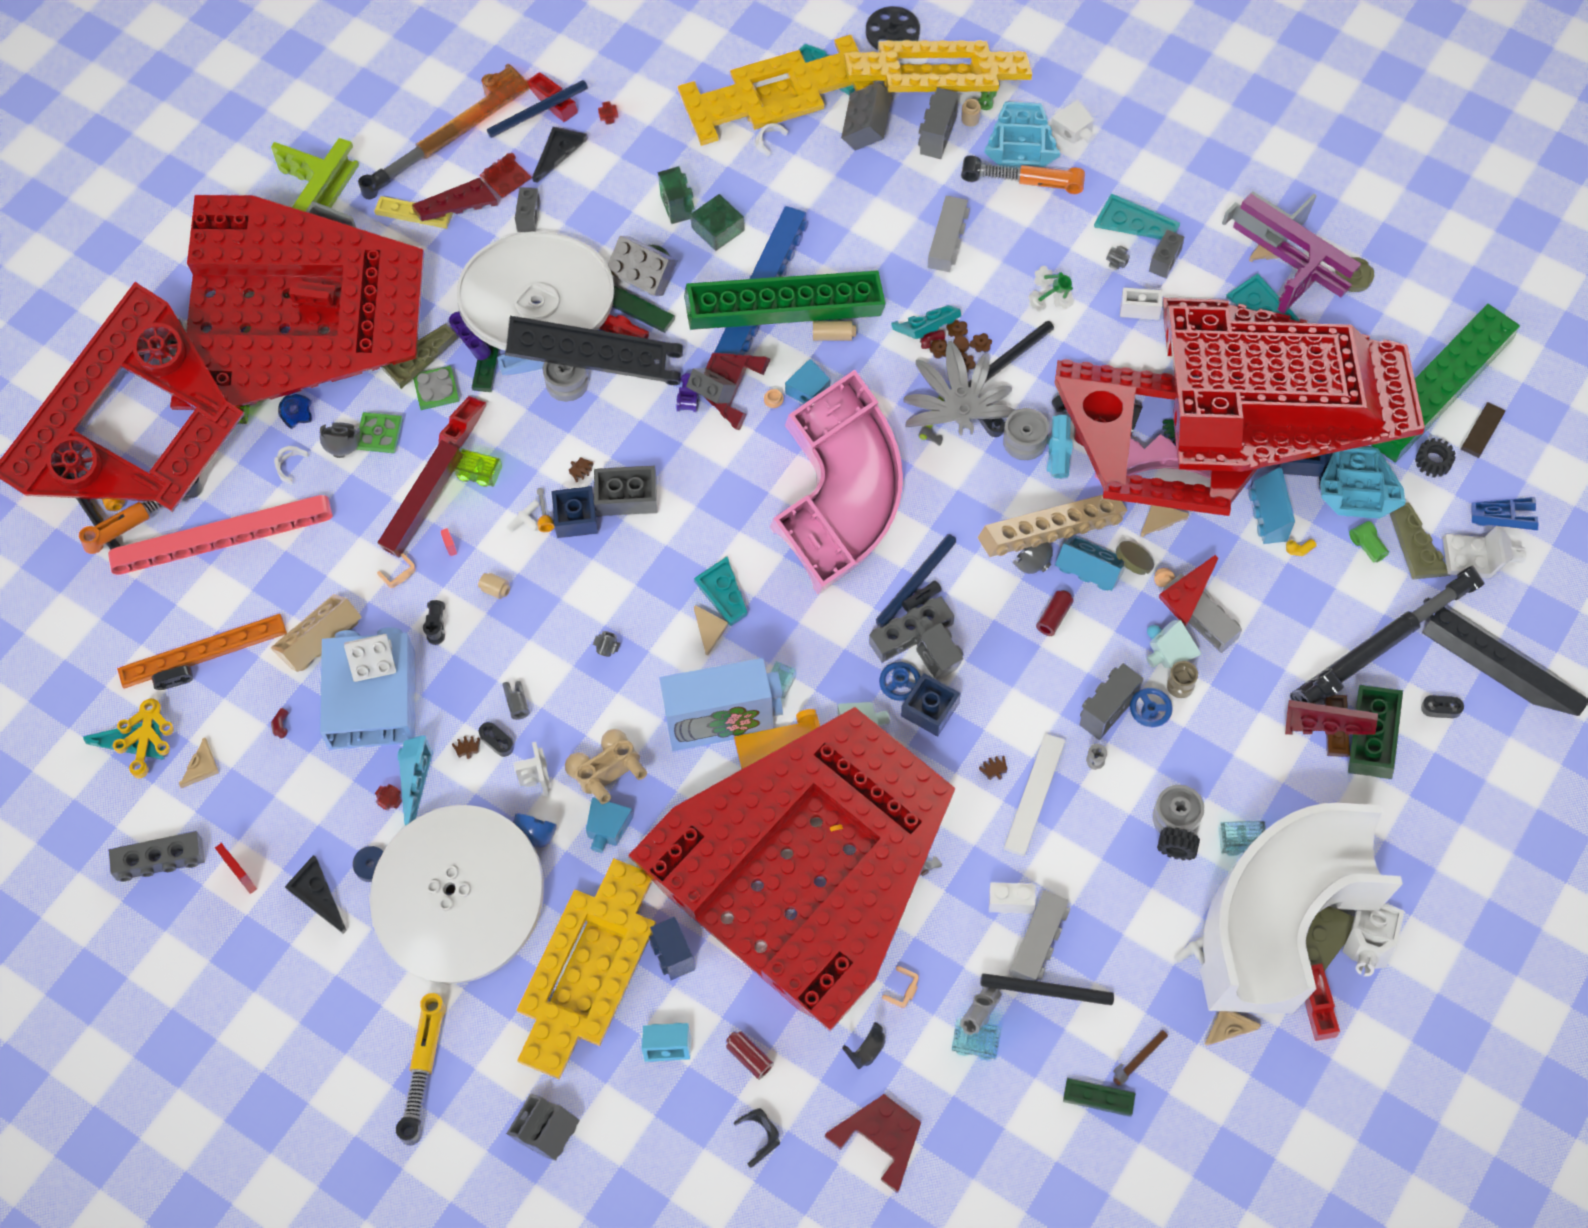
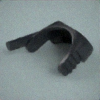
M874 1022L868 1036L856 1052H852L848 1046L843 1045L842 1050L857 1069L871 1065L884 1048L886 1036L883 1033V1027L879 1023Z
M756 1108L733 1122L734 1126H737L745 1121H754L766 1130L768 1142L747 1163L750 1168L780 1145V1135L777 1128L771 1123L761 1108Z

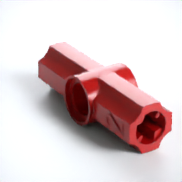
M609 314L599 328L605 332L646 339L649 337V331L633 325L628 318L622 315L615 317Z

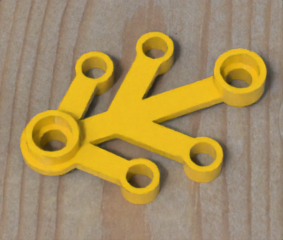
M153 698L144 700L139 706V712L128 720L122 719L117 723V728L122 734L129 733L134 725L143 720L142 726L124 740L117 739L113 743L114 750L122 754L127 751L129 746L139 740L135 760L129 766L130 773L137 779L144 778L149 772V768L144 762L149 739L155 745L158 754L164 756L170 752L168 743L162 741L151 728L152 721L154 720L159 725L163 735L169 736L174 732L172 723L166 721L160 714L161 705L159 701ZM124 724H128L125 729H121ZM166 726H170L169 730L164 731ZM124 744L122 748L117 749L118 745ZM162 746H166L164 750L160 751ZM141 765L139 769L135 770L136 766Z

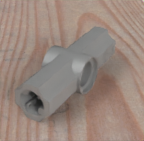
M984 987L979 994L974 996L972 1005L960 1022L964 1033L968 1035L978 1033L983 1025L989 1022L991 1013L1002 998V993L999 989Z

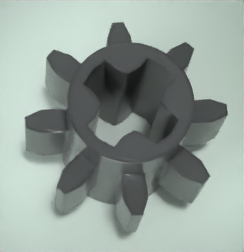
M1121 245L1117 246V248L1112 247L1106 257V260L1110 262L1108 266L1114 270H1119L1120 267L1124 269L1130 260V255L1126 254L1128 249Z
M603 631L602 634L595 635L592 645L596 646L598 654L610 657L611 654L618 652L621 643L617 642V635L612 632Z

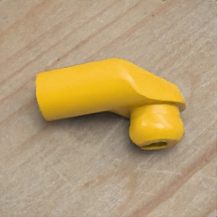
M1309 539L1302 545H1298L1296 541L1289 540L1286 543V552L1290 555L1303 557L1316 548L1317 544L1313 539Z

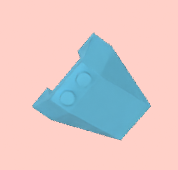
M1358 447L1334 452L1320 482L1321 498L1337 515L1380 519L1404 506L1406 503L1403 486L1378 448Z

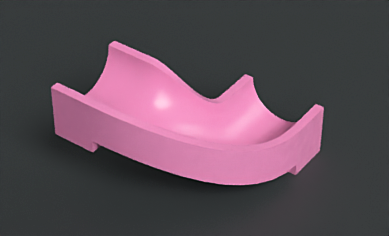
M853 370L790 413L785 423V427L813 465L817 475V487L810 495H806L774 517L770 529L774 534H778L794 551L812 581L813 589L817 594L855 569L875 550L895 519L902 494V462L897 442L885 416L877 406L879 402L856 370Z

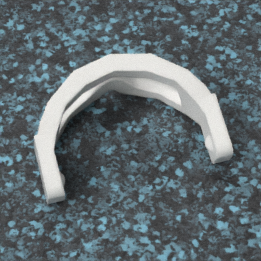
M775 123L765 125L755 138V147L759 152L769 157L771 152L764 146L762 135L767 132L779 131L786 136L788 130Z
M297 446L281 448L278 451L277 457L274 458L281 481L291 485L294 481L282 473V463L291 456L301 455L306 458L309 456L307 451Z

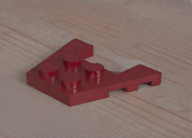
M725 353L711 354L706 368L735 383L737 386L730 403L717 404L706 397L704 398L720 412L724 419L729 421L734 429L740 431L747 415L731 407L746 369L748 368L764 375L771 358Z
M883 1094L826 1132L824 1138L842 1150L855 1132L862 1135L894 1160L880 1181L898 1194L917 1139L921 1121L887 1095Z

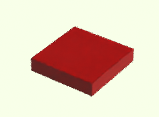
M221 842L214 847L249 894L257 890L247 873Z

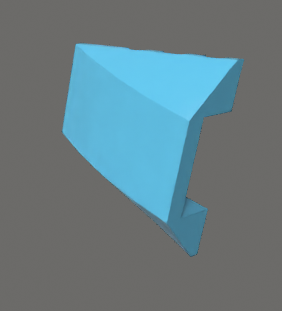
M1004 102L984 153L996 164H999L1000 167L1001 165L1003 167L1005 165L1006 167L1009 166V168L1016 166V169L1018 167L1020 169L1021 165L1045 167L1060 157V151L1056 147V140L1052 136V129L1048 125V119L1042 103Z

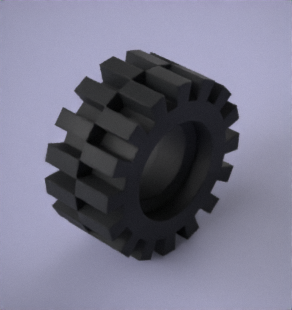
M1431 438L1430 441L1427 439L1421 444L1415 458L1417 468L1421 467V473L1426 471V476L1429 477L1431 473L1432 477L1436 478L1437 474L1439 477H1442L1449 472L1456 459L1455 450L1452 451L1453 446H1447L1449 442L1445 441L1442 443L1440 438H1438V441H1435V438ZM1428 454H1438L1442 457L1443 461L1434 462L1428 457Z
M1168 827V829L1163 828L1160 832L1157 848L1161 854H1167L1169 858L1174 857L1176 860L1180 858L1182 861L1186 859L1190 861L1197 857L1200 838L1197 835H1193L1194 833L1191 831L1187 832L1186 829L1180 830L1177 827L1175 829L1172 827Z

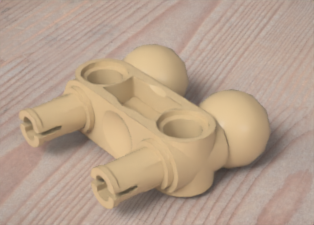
M610 729L602 735L601 747L604 751L592 759L583 752H575L570 754L565 761L566 773L573 779H576L583 792L593 794L601 804H606L611 799V795L605 789V786L629 770L637 780H642L647 776V770L639 762L640 755L635 751L633 744L628 741L626 734L620 729Z

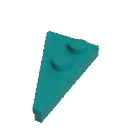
M153 720L151 728L162 740L159 725ZM142 723L134 725L127 734H122L117 728L83 736V740L86 745L114 750L113 743L115 740H124L140 728ZM149 739L145 757L165 759V755L158 754L155 745ZM139 740L129 746L126 753L136 755ZM124 744L118 745L117 749L122 748Z

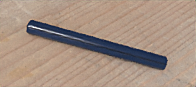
M581 80L487 128L486 131L489 137L493 138L587 90L588 85L585 80Z
M947 534L876 618L878 626L884 627L902 608V601L913 595L955 545V536Z

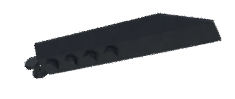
M1425 598L1423 603H1426L1431 598ZM1449 605L1444 606L1426 619L1429 623L1422 634L1531 704L1575 716H1580L1588 705V698L1556 673Z

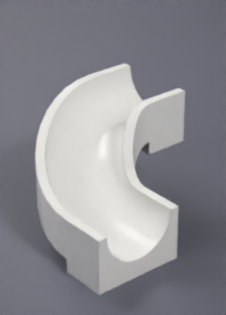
M1322 803L1308 806L1292 812L1275 822L1247 848L1222 881L1207 913L1203 937L1205 963L1200 968L1209 1011L1293 1014L1316 990L1306 949V935L1316 914L1335 903L1337 909L1379 911L1403 885L1401 876L1381 875L1376 866L1373 843L1377 823L1383 814L1381 805Z

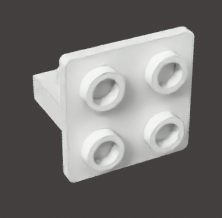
M387 634L344 643L354 682L396 673L391 640H388Z
M532 742L535 758L513 762L520 787H532L540 782L544 796L547 797L549 796L548 789L552 787L547 771L546 759L543 749L538 748L536 742Z

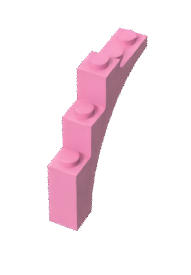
M1160 434L1145 449L1138 441L1130 438L1126 475L1131 476L1153 469H1179L1177 448L1169 438H1165ZM1186 470L1210 479L1211 471Z

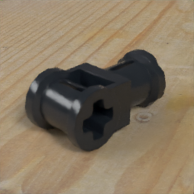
M431 600L427 603L429 610L422 628L427 641L432 645H439L445 640L443 610H445L446 604L440 600Z

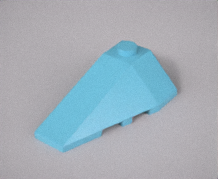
M422 735L405 740L403 747L399 748L397 755L400 767L405 826L417 817L433 755L426 736Z

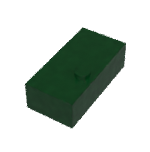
M1359 685L1355 710L1378 713L1375 734H1352L1348 773L1385 779L1393 778L1403 690Z

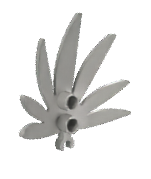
M948 341L946 369L951 389H949L944 378L933 366L922 360H916L915 365L923 378L945 401L925 394L905 396L903 398L904 403L933 410L913 416L906 421L905 427L935 425L956 421L959 424L958 433L960 436H963L964 428H968L970 434L973 435L974 425L970 422L971 419L1007 418L1009 414L1015 411V409L1005 405H992L1008 396L1012 392V387L1006 385L998 386L987 391L981 398H978L988 375L989 354L985 353L979 359L973 372L971 387H968V375L963 357L952 341Z

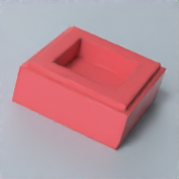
M445 528L440 533L449 556H454L457 554L448 528Z

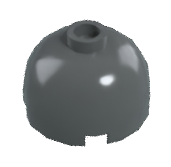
M334 422L332 427H326V424H324L319 430L320 444L326 452L332 454L335 458H344L345 455H349L357 449L360 441V428L356 430L355 425L342 422Z
M1046 542L1037 547L1024 548L1017 555L1020 558L1018 562L1013 560L1012 563L1023 573L1035 574L1040 570L1044 573L1051 566L1049 561L1053 556L1052 545Z

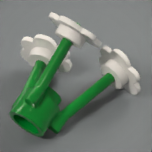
M1041 266L1039 270L1034 272L1035 285L1041 286L1044 289L1047 285L1053 284V288L1043 295H1040L1037 291H1032L1028 295L1031 309H1036L1037 312L1046 309L1047 305L1044 299L1053 294L1055 299L1054 305L1056 307L1067 309L1068 306H1072L1075 303L1072 297L1073 293L1071 292L1073 290L1072 281L1069 276L1063 275L1062 272L1053 274V271L1048 270L1046 266Z

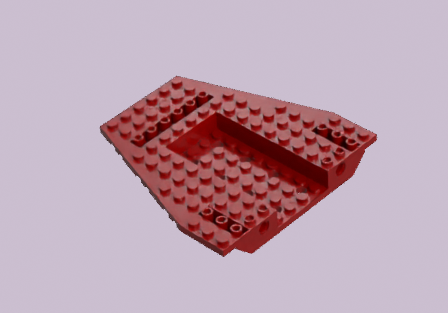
M194 195L187 265L192 273V284L186 333L227 402L240 409V406L247 404L251 406L261 400L268 398L272 400L302 391L301 389L307 387H318L321 383L339 381L363 374L367 370L372 369L374 371L380 369L381 366L395 365L417 358L424 250L422 248L254 195ZM299 280L336 286L332 308L293 303L291 298H284V295L290 291L291 287H296ZM209 291L216 292L213 297H206ZM249 291L255 292V294H254L253 297H251V298H246V297H245V295H246L247 292H249ZM205 326H212L209 332H202ZM245 326L251 327L248 333H242L241 330ZM283 327H290L288 333L283 334L280 332ZM323 327L330 328L326 334L319 332ZM171 395L170 407L172 410L196 409Z
M1163 298L1162 309L1167 356H1172L1176 387L1173 418L1179 470L1243 472L1423 434L1425 427L1407 344L1383 339V341L1369 339L1370 335L1361 334L1353 325L1307 323L1308 320L1304 319L1295 321L1290 319L1291 316L1263 309L1254 311L1246 309V305L1238 304V307L1229 305V301Z
M854 707L674 806L628 856L645 871L649 878L670 900L796 1009L815 1018L831 1032L876 981L956 788ZM817 817L823 823L819 827H814L810 824V821ZM842 825L843 829L831 831L830 827ZM847 845H852L856 848V851L851 855H847L843 849ZM783 850H792L793 856L790 859H784L781 856ZM823 877L827 883L823 887H818L814 884L815 879ZM760 881L764 884V887L761 891H754L751 888L752 884ZM789 909L797 912L796 918L792 920L787 919L784 914ZM732 914L734 920L730 924H725L721 921L722 916ZM759 942H764L767 945V949L759 953L755 950V945Z

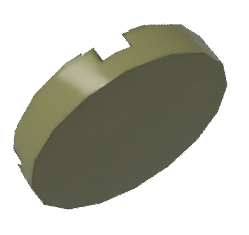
M1352 257L1361 263V266L1354 272L1351 279L1335 270V274L1352 284L1349 292L1367 290L1375 277L1373 267L1368 265L1369 262L1359 257Z
M1122 541L1116 548L1117 558L1119 560L1122 559L1125 562L1123 565L1133 573L1145 575L1153 570L1155 565L1153 558L1138 544L1131 541Z

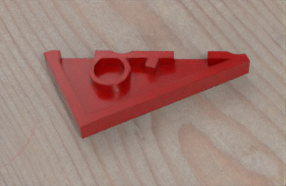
M1216 555L1159 594L1158 598L1178 620L1182 621L1185 627L1188 625L1208 580L1214 571L1219 559Z

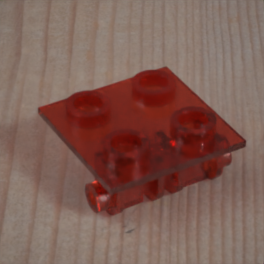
M512 152L506 153L502 160L497 159V163L493 162L491 166L484 168V171L479 175L502 199L532 179L515 161L516 156Z

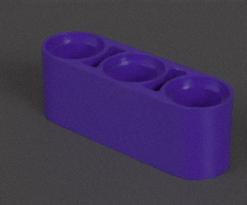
M459 311L452 313L449 317V324L477 360L486 359L491 353L490 347L467 327Z

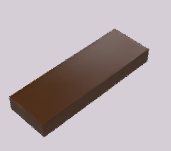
M1334 694L1333 696L1326 697L1324 705L1348 709L1347 695ZM1338 731L1334 735H1326L1327 756L1349 757V734H1346L1344 731Z

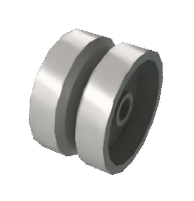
M544 362L542 368L546 390L551 397L558 401L569 402L582 397L587 391L589 381L586 369Z
M1032 408L1017 409L1009 414L1005 421L1003 445L1009 455L1018 460L1028 461L1036 459L1043 454L1049 434L1047 418L1041 412Z
M1186 785L1169 786L1160 793L1152 812L1153 824L1159 833L1163 828L1168 829V827H1172L1175 829L1177 827L1180 830L1186 829L1187 832L1191 831L1195 834L1204 816L1205 804L1201 795L1195 789Z

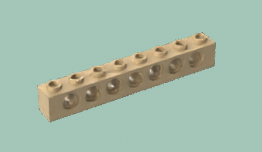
M1103 495L987 524L983 527L977 538L989 558L1004 556L1012 551L1019 552L1027 547H1037L1042 543H1052L1060 538L1067 539L1075 534H1085L1090 530H1100L1105 526L1118 525L1122 522L1123 516L1128 510L1122 501L1103 499Z

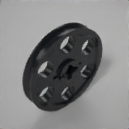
M887 6L876 10L869 16L866 22L865 34L869 44L878 50V41L880 39L886 41H918L920 37V23L915 14L908 9L898 6ZM882 15H888L890 18L882 19L880 17ZM901 16H905V17H907L908 19L905 20V21H902V20H899L898 18L901 17ZM876 26L879 30L872 31L870 28ZM914 29L916 32L908 33L907 30Z

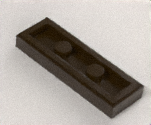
M1487 402L1463 443L1461 450L1480 458L1506 410Z

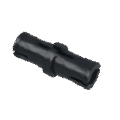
M933 580L924 588L917 589L914 595L902 601L903 609L908 612L921 604L924 605L931 597L942 591L940 584Z

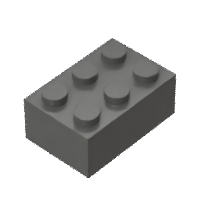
M877 82L855 91L849 96L841 139L855 151L884 139L892 94L882 84Z
M937 87L935 95H931L929 101L930 108H926L924 114L925 122L920 124L918 134H921L918 140L920 155L942 160L957 119L958 92Z
M655 465L594 469V506L596 516L658 513Z
M1124 663L1119 668L1115 667L1108 675L1109 679L1107 682H1101L1095 690L1096 694L1092 698L1088 697L1082 705L1083 710L1079 715L1081 717L1079 725L1098 740H1101L1128 709L1134 694L1141 690L1144 678Z

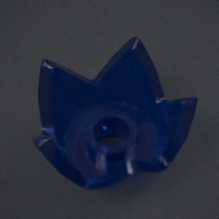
M297 393L288 394L278 405V416L290 429L296 427L298 423L312 422V415L309 407L312 404V400ZM292 405H296L294 411H290Z

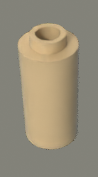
M813 321V341H852V337H856V325H852V321Z

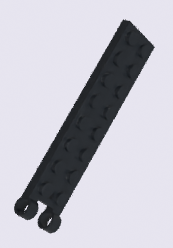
M510 315L505 356L661 381L667 385L677 386L681 383V373L674 370H665L666 354L671 358L683 357L684 346L679 343H669Z

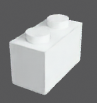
M1123 287L1120 300V317L1159 320L1162 309L1163 290Z
M990 882L988 912L1034 913L1035 884Z

